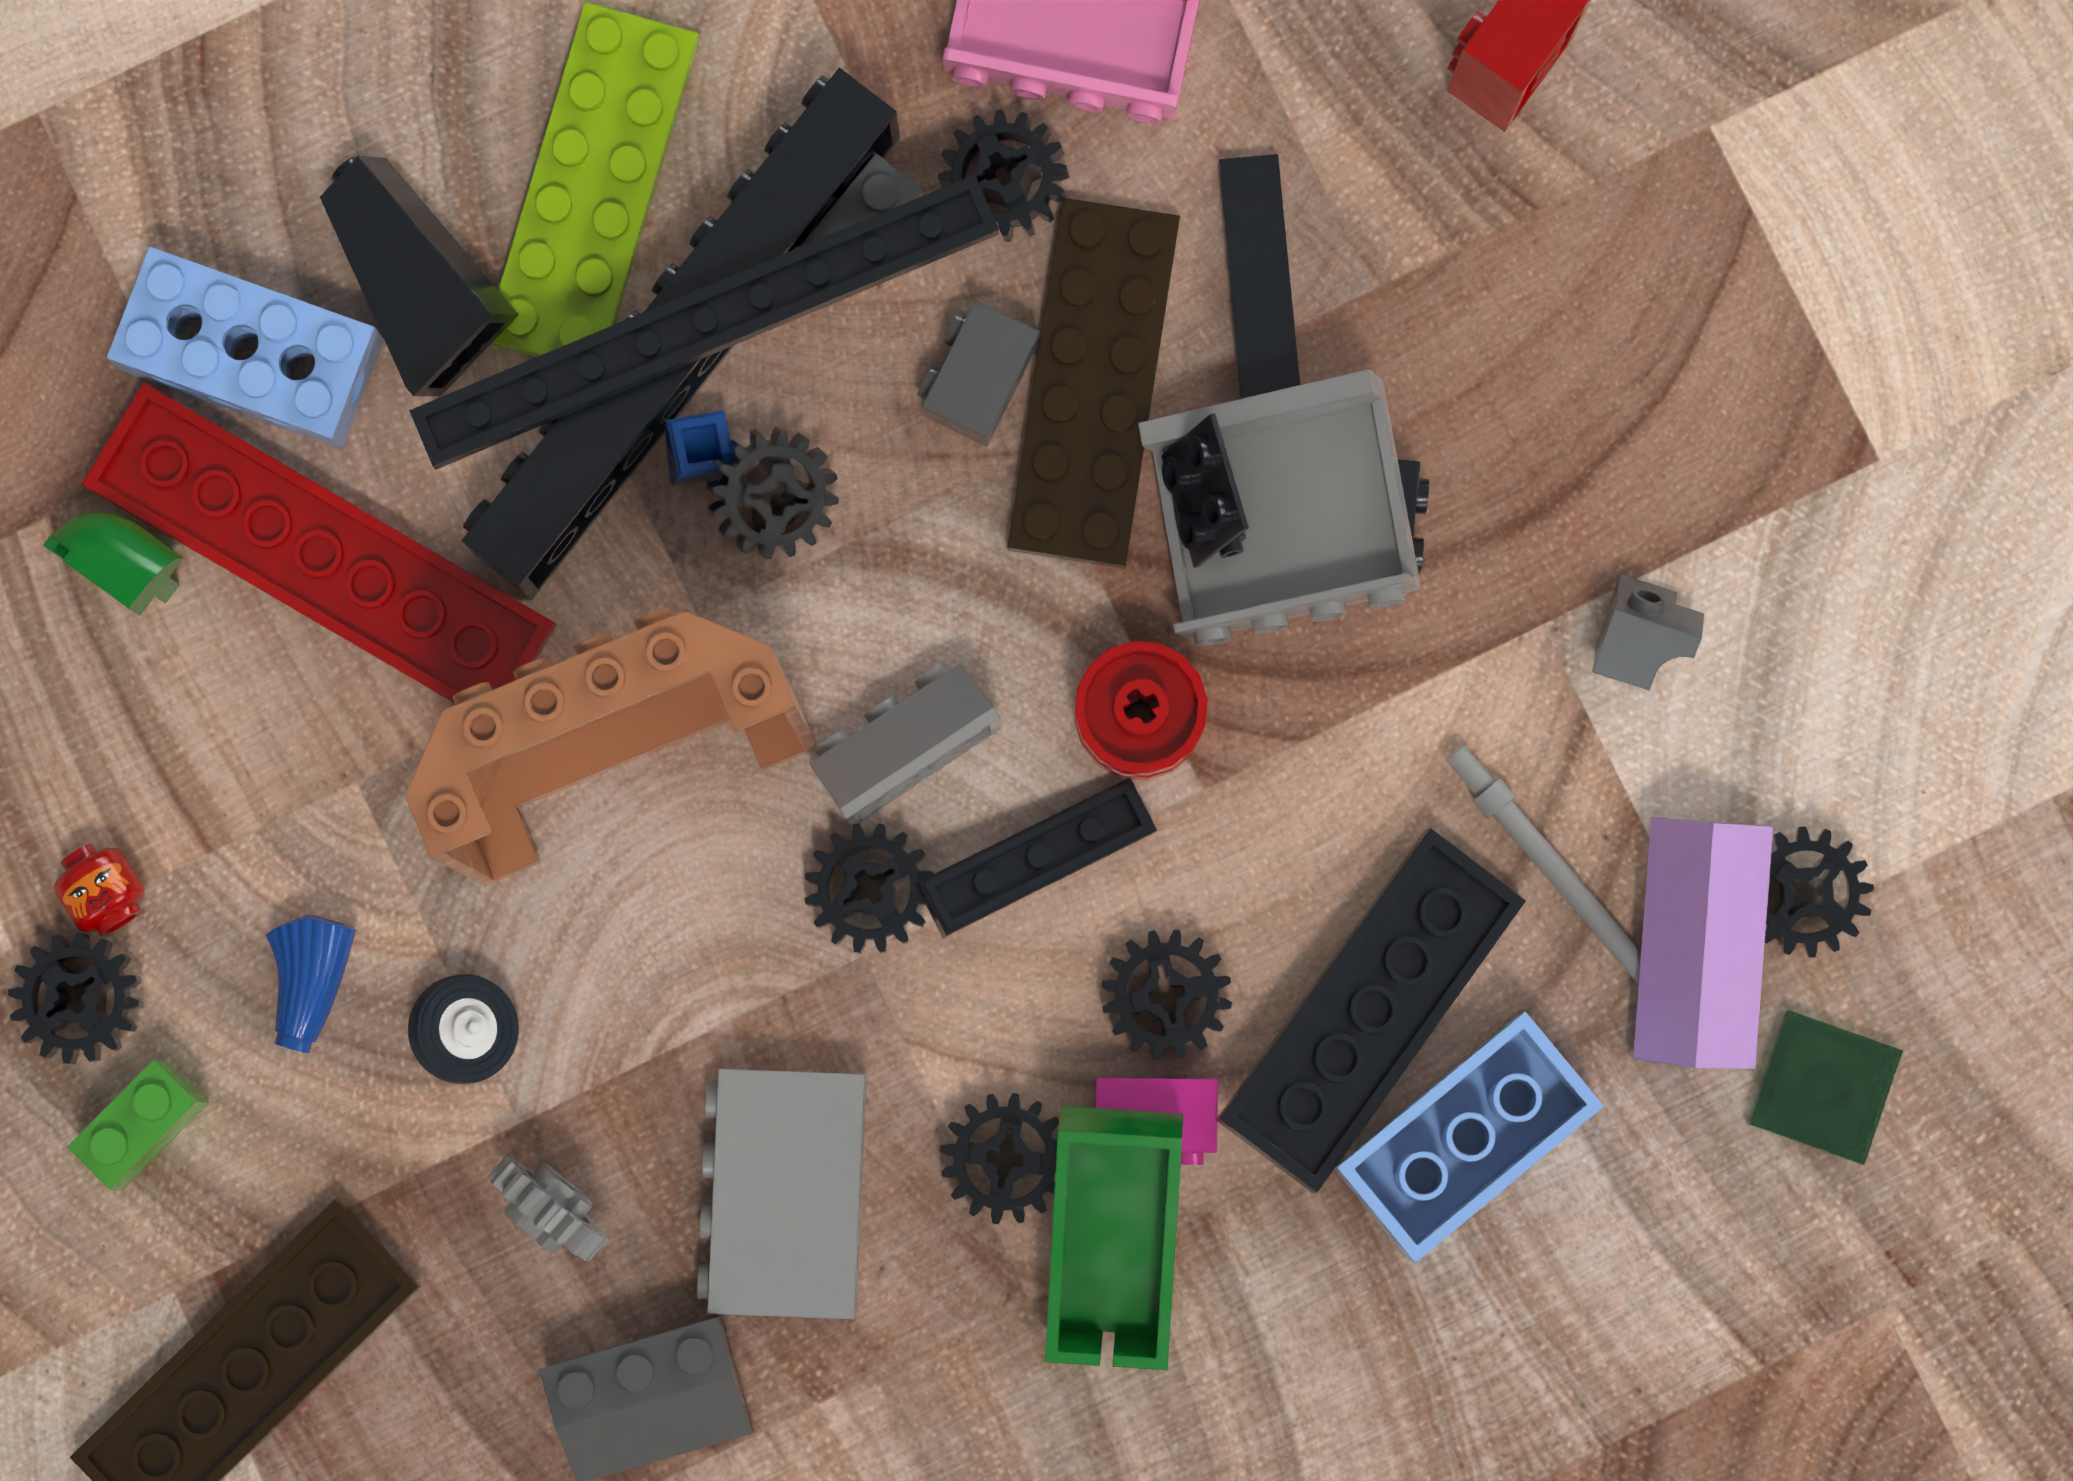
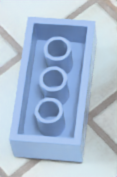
M1525 1011L1516 1015L1341 1160L1334 1170L1408 1260L1416 1263L1602 1109L1604 1105Z

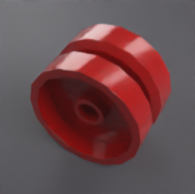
M1132 641L1109 648L1088 666L1077 687L1074 723L1082 747L1099 767L1120 778L1127 779L1130 777L1137 780H1150L1172 773L1191 757L1206 726L1208 699L1199 673L1182 654L1161 643ZM1143 702L1150 707L1151 718L1148 722L1143 723L1139 717L1129 718L1128 711L1134 703Z

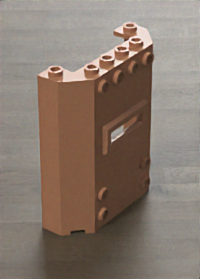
M666 607L638 618L634 621L636 631L615 640L612 639L610 632H605L579 642L574 646L577 655L552 665L550 657L527 663L513 671L516 680L492 690L490 683L484 682L455 694L453 699L456 705L441 711L405 798L429 857L487 886L540 864L518 809L524 805L729 720L735 732L745 729L762 771L810 752L817 745L797 697L770 645L687 611L673 615L671 608Z

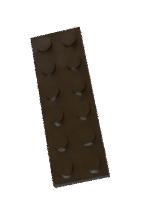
M1069 198L1062 202L1008 540V551L1126 568L1144 452L1138 423L1149 420L1180 221L1179 215Z
M334 1199L78 1448L70 1458L92 1481H223L387 1321L421 1285L338 1199Z

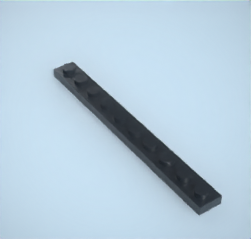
M974 174L409 411L433 468L437 470L999 235V229Z

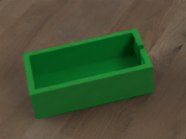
M1061 1106L1057 1137L1045 1362L1100 1366L1103 1332H1115L1112 1367L1168 1371L1184 1114Z

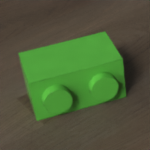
M153 1059L67 1148L110 1190H124L209 1102L167 1061Z

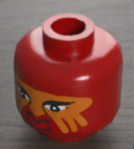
M87 844L75 850L61 861L65 872L56 880L54 891L78 930L82 932L97 931L100 937H105L124 927L142 913L138 904L144 898V886L119 849L104 848L96 851L92 844Z

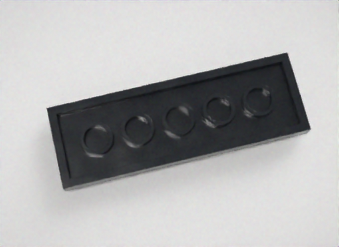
M1433 829L1425 830L1217 1117L1216 1121L1311 1193H1318L1526 900Z

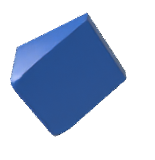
M724 410L665 421L671 485L676 486L722 478L723 473L713 464L714 460L718 458L730 462L734 457L728 444L730 436Z

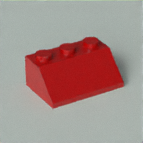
M1501 0L1495 4L1487 16L1477 11L1457 39L1459 43L1453 51L1452 55L1454 57L1447 67L1453 73L1447 92L1505 132L1574 38L1591 0Z

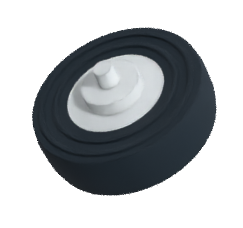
M467 974L445 977L426 988L413 1005L408 1022L409 1043L417 1061L431 1075L454 1084L476 1083L495 1075L511 1058L519 1034L517 1014L507 994L493 982L483 977Z

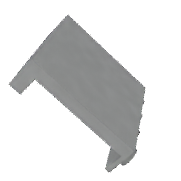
M1370 369L1138 423L1142 446L1153 452L1182 618V623L1173 624L1175 634L1191 641L1195 640V644L1198 647L1219 645L1231 640L1230 632L1252 627L1254 634L1278 632L1289 627L1288 619L1310 615L1311 621L1337 619L1347 615L1346 606L1368 602L1369 608L1372 609L1396 606L1405 602V593L1421 590L1384 382L1382 378ZM1215 413L1249 528L1245 531L1246 539L1242 541L1244 549L1242 553L1228 558H1221L1220 553L1217 552L1201 566L1194 568L1189 550L1184 547L1179 536V516L1173 495L1167 490L1163 481V461L1161 455L1209 414Z

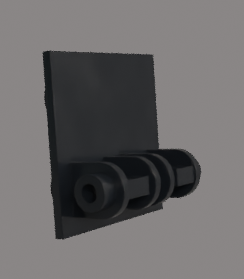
M1209 414L1161 455L1163 461V481L1167 490L1173 495L1179 516V536L1184 547L1189 550L1194 568L1201 566L1217 552L1220 553L1221 558H1228L1244 551L1242 541L1246 539L1245 531L1249 528L1216 414Z

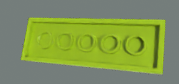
M584 2L498 289L519 315L491 345L538 357L616 324L699 45V33Z

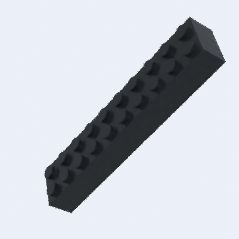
M840 67L830 80L825 76L817 79L802 100L801 104L806 107V110L793 126L785 122L775 131L764 148V151L769 156L755 173L747 169L735 181L727 194L731 204L718 220L710 216L700 225L689 243L694 250L680 267L672 263L660 275L652 288V292L657 296L644 312L801 247L802 243L872 157L877 153L884 158L899 140L900 132L897 111ZM635 310L625 320L641 313ZM735 345L542 425L539 429V434L544 438L529 456L521 452L509 464L501 477V481L506 484L492 503L484 499L474 508L463 525V528L468 533L461 541L477 558L532 600L664 435L665 421L675 419L680 415Z

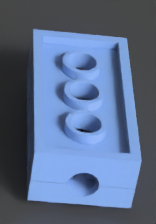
M149 246L107 359L119 370L343 450L384 338L374 326ZM196 317L202 318V327L195 337L188 340L179 339L180 328L187 320ZM250 337L258 338V348L253 356L246 360H235L236 347L242 340ZM305 357L315 359L314 369L307 378L303 380L290 379V371L296 361Z

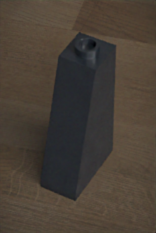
M359 155L343 162L334 171L331 177L333 183L320 196V199L405 387L413 396H442L519 314L387 158Z

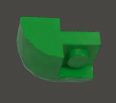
M89 512L72 518L53 532L43 544L48 550L61 557L62 561L138 615L143 613L154 597L166 604L180 585L170 578V575L183 557L137 523L116 513Z

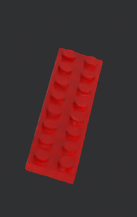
M144 382L81 484L454 704L453 696L474 685L489 682L492 690L515 681L516 678L513 671L537 659L557 626L552 620Z

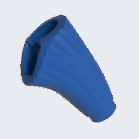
M305 914L300 918L276 927L265 935L273 951L278 968L279 985L275 1025L277 1035L274 1044L299 1052L310 1053L312 1043L316 1042L327 1020L342 981L356 933L354 927L315 915Z

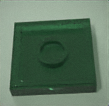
M1786 1010L1747 1125L1856 1164L1865 1165L1903 1050Z

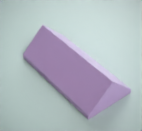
M1651 817L1633 1059L1691 1068L1755 1069L1773 826Z

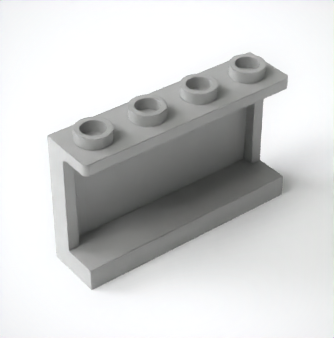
M718 1069V1081H707L705 1114L706 1117L716 1118L715 1142L704 1143L703 1178L713 1179L712 1203H702L700 1239L711 1240L710 1264H699L697 1280V1299L708 1301L707 1314L852 1320L857 1318L867 1075Z

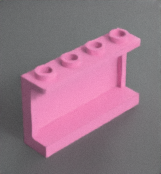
M957 0L947 48H944L942 57L943 72L953 74L952 81L967 87L986 88L987 82L1011 86L1010 93L1025 99L1044 100L1045 94L1069 98L1068 104L1076 109L1102 112L1104 106L1127 110L1126 116L1132 120L1147 124H1160L1162 118L1175 119L1200 0Z

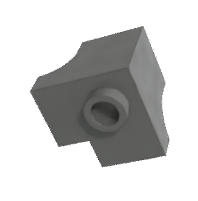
M1620 574L1602 632L1596 645L1592 672L1650 691L1655 675L1664 663L1678 657L1695 658L1702 639L1705 613L1677 605V592Z

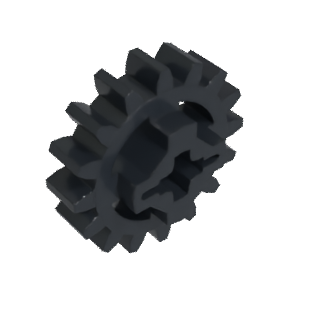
M1003 109L996 110L994 124L987 126L979 115L974 116L973 125L976 130L969 136L958 129L953 133L960 145L958 151H942L941 156L944 162L952 167V170L939 173L938 180L941 186L945 187L975 174L987 203H994L1009 210L1008 212L991 211L1004 241L1011 242L1014 228L1022 226L1024 232L1031 237L1035 235L1032 220L1039 216L1051 223L1055 219L1048 206L1050 200L1054 202H1065L1067 196L1064 190L1056 182L1070 178L1067 165L1054 163L1065 154L1060 142H1052L1045 145L1051 133L1048 126L1044 123L1030 131V119L1027 113L1021 112L1014 124L1008 123ZM1013 140L1025 145L1015 149L1000 144L999 141ZM980 150L981 154L975 170L966 174L970 161ZM1006 166L1013 181L1002 186L995 171ZM1042 178L1038 191L1028 202L1027 196L1032 183Z
M774 427L770 440H766L756 428L750 430L751 445L744 448L741 444L732 440L728 443L731 452L734 454L730 462L718 458L713 462L723 475L721 480L707 482L706 488L711 493L720 497V500L708 506L709 513L715 518H726L718 530L726 539L739 534L736 546L746 554L757 543L758 552L764 559L772 558L775 546H780L789 557L795 556L796 540L802 538L806 543L813 546L817 543L815 535L811 531L815 524L823 527H830L832 521L822 511L824 506H832L839 503V498L834 493L825 489V486L832 484L838 479L837 474L830 468L819 469L828 456L819 447L807 452L810 440L799 432L788 443L787 432L781 427ZM791 458L797 460L803 466L809 483H803L801 480L792 477L794 466L790 464ZM759 460L758 465H756L747 474L743 475V473L750 465ZM775 482H777L787 492L772 495L769 504L759 494L773 491ZM736 503H742L744 506L753 508L752 520L755 522V528L743 521ZM802 511V513L792 523L786 526L787 522L790 519H792L795 515Z
M878 823L873 837H865L860 824H853L852 840L845 842L841 836L834 832L830 835L835 850L830 855L819 850L814 852L813 856L822 865V869L820 872L805 873L804 879L818 886V893L804 898L805 904L812 907H822L823 912L813 923L818 929L832 923L836 928L832 934L831 942L835 945H839L847 936L853 938L855 953H862L866 941H874L878 951L882 954L887 952V938L894 935L904 945L909 942L907 932L904 929L909 922L919 927H924L926 924L924 918L916 912L919 905H925L915 884L933 875V871L917 870L916 865L926 855L922 848L914 850L909 854L904 850L908 835L903 831L893 841H889L886 839L884 824ZM862 849H878L890 853L895 858L888 860L883 865L863 861L857 851ZM840 863L846 872L844 889L842 893L831 901L829 894L830 880L835 868ZM894 872L885 879L886 883L879 888L880 894L883 897L879 902L873 904L866 897L859 901L855 899L846 905L855 898L854 894L860 890L857 879L861 875L867 874L869 878L875 880L881 876L885 878ZM909 876L910 896L904 911L900 915L893 904L895 889L898 884ZM858 912L876 916L883 927L862 929L852 926L844 920Z
M1806 826L1797 828L1795 842L1789 843L1788 839L1781 832L1774 834V843L1777 849L1771 853L1770 876L1780 884L1781 903L1773 913L1767 904L1765 943L1774 940L1778 935L1784 938L1782 953L1788 955L1793 952L1797 943H1803L1805 953L1809 958L1816 957L1819 942L1824 941L1832 952L1840 950L1839 940L1836 935L1843 931L1845 934L1857 937L1860 932L1851 922L1854 915L1870 916L1871 909L1859 903L1860 894L1874 891V884L1858 881L1857 874L1868 866L1866 860L1850 863L1846 857L1850 853L1853 844L1850 841H1845L1836 848L1830 846L1831 831L1827 829L1821 831L1816 841L1810 840ZM1799 851H1814L1823 854L1821 859H1818L1812 867L1796 868L1785 859L1786 856ZM1825 870L1823 876L1818 880L1820 884L1815 890L1817 895L1821 897L1819 903L1815 906L1805 902L1799 907H1795L1788 914L1790 908L1795 904L1793 900L1798 894L1792 886L1797 878L1802 881H1810L1814 877H1818ZM1840 871L1844 875L1847 886V898L1844 908L1834 900L1833 880L1839 875ZM1817 916L1828 925V927L1820 931L1810 933L1790 930L1801 917Z
M1175 929L1170 936L1169 943H1161L1155 930L1148 932V947L1141 949L1138 944L1129 940L1125 945L1131 958L1125 962L1112 957L1109 965L1119 973L1118 979L1102 981L1101 986L1102 989L1115 993V1001L1102 1006L1103 1014L1118 1013L1121 1019L1111 1032L1114 1036L1121 1035L1126 1031L1134 1035L1129 1048L1134 1053L1141 1048L1144 1042L1152 1045V1059L1157 1061L1160 1060L1164 1047H1172L1178 1060L1185 1058V1043L1192 1041L1200 1050L1205 1049L1207 1042L1202 1032L1208 1028L1211 1031L1220 1033L1224 1026L1214 1017L1216 1010H1228L1232 1006L1231 1001L1218 997V989L1231 983L1230 977H1215L1212 971L1222 958L1219 954L1210 956L1207 959L1201 957L1199 953L1204 940L1199 937L1192 942L1189 948L1181 945V932ZM1168 955L1178 956L1189 961L1198 969L1201 976L1187 978L1172 969ZM1147 959L1150 976L1143 988L1126 993V985L1131 973L1139 964ZM1158 967L1162 968L1164 978L1168 979L1171 987H1181L1183 991V997L1178 998L1174 1004V1024L1171 1023L1169 1013L1165 1012L1162 1003L1152 1004L1149 998V994L1154 993L1158 989V980L1160 979ZM1207 997L1202 1017L1191 1029L1186 1031L1183 1014L1191 1001ZM1146 1012L1161 1021L1165 1036L1146 1031L1135 1022L1131 1015Z
M77 932L73 946L70 947L64 936L55 935L52 936V952L48 953L37 946L30 949L31 955L36 962L32 968L16 966L14 971L25 979L23 988L8 989V996L22 1000V1008L10 1014L11 1021L27 1022L30 1027L21 1036L24 1043H33L39 1039L43 1040L40 1056L52 1058L61 1048L63 1063L76 1064L79 1052L83 1050L89 1062H97L101 1060L100 1045L104 1044L114 1051L122 1048L120 1039L116 1035L120 1029L136 1031L138 1026L131 1019L127 1018L129 1009L144 1008V1001L130 997V989L141 984L142 979L141 976L124 975L123 970L131 961L127 954L122 953L114 956L112 959L109 957L113 942L101 939L93 949H90L89 934ZM74 958H86L97 963L94 968H88L82 974H77L65 966L63 961ZM43 981L47 986L45 1005L39 1009L38 994ZM70 986L80 989L86 988L87 990L81 997L82 1003L85 1005L82 1011L66 1008V1005L72 999L67 991ZM114 988V1007L109 1016L105 1011L107 992ZM70 1023H78L83 1031H87L90 1036L81 1039H67L55 1032L59 1029L63 1030Z
M1012 1093L1007 1107H999L994 1094L987 1095L986 1111L980 1113L971 1104L964 1107L970 1119L966 1126L950 1122L948 1128L958 1136L956 1145H941L940 1152L953 1156L954 1165L943 1169L941 1174L942 1177L958 1178L960 1185L951 1194L954 1200L962 1198L967 1194L974 1199L970 1205V1215H977L986 1206L992 1209L991 1218L993 1224L1000 1223L1003 1212L1006 1210H1012L1016 1221L1022 1223L1025 1218V1206L1032 1204L1037 1211L1044 1213L1047 1209L1041 1196L1046 1191L1054 1194L1055 1181H1053L1056 1172L1057 1140L1053 1139L1051 1132L1059 1125V1119L1055 1117L1043 1123L1038 1118L1042 1108V1103L1039 1101L1032 1104L1028 1111L1020 1109V1098L1017 1093ZM1001 1118L999 1133L984 1144L968 1142L972 1134L981 1125L990 1120ZM1022 1121L1028 1123L1038 1132L1044 1142L1047 1154L1031 1152L1020 1138ZM1012 1129L1011 1142L1014 1143V1152L1023 1155L1022 1167L1016 1166L1011 1168L1009 1176L1005 1178L1004 1188L1001 1189L999 1188L1000 1175H997L998 1166L988 1162V1155L990 1150H1000L1002 1141H1006L1007 1130ZM965 1163L980 1165L991 1180L989 1196L979 1191L971 1182ZM1027 1173L1043 1175L1039 1184L1031 1192L1020 1198L1010 1200L1014 1182Z

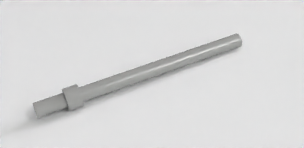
M1463 745L1446 761L1477 796L1473 802L1488 819L1492 816L1496 818L1639 985L1641 950L1514 804L1512 799L1516 795L1501 778L1495 781L1466 746Z

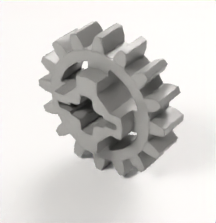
M510 1154L506 1155L488 1176L492 1180L491 1183L510 1201L504 1208L506 1210L504 1214L548 1252L553 1254L563 1244L572 1254L578 1255L587 1262L607 1242L608 1238L604 1235L605 1232L594 1224L595 1221L586 1215L591 1210L593 1202L545 1162L534 1172L523 1161H518Z

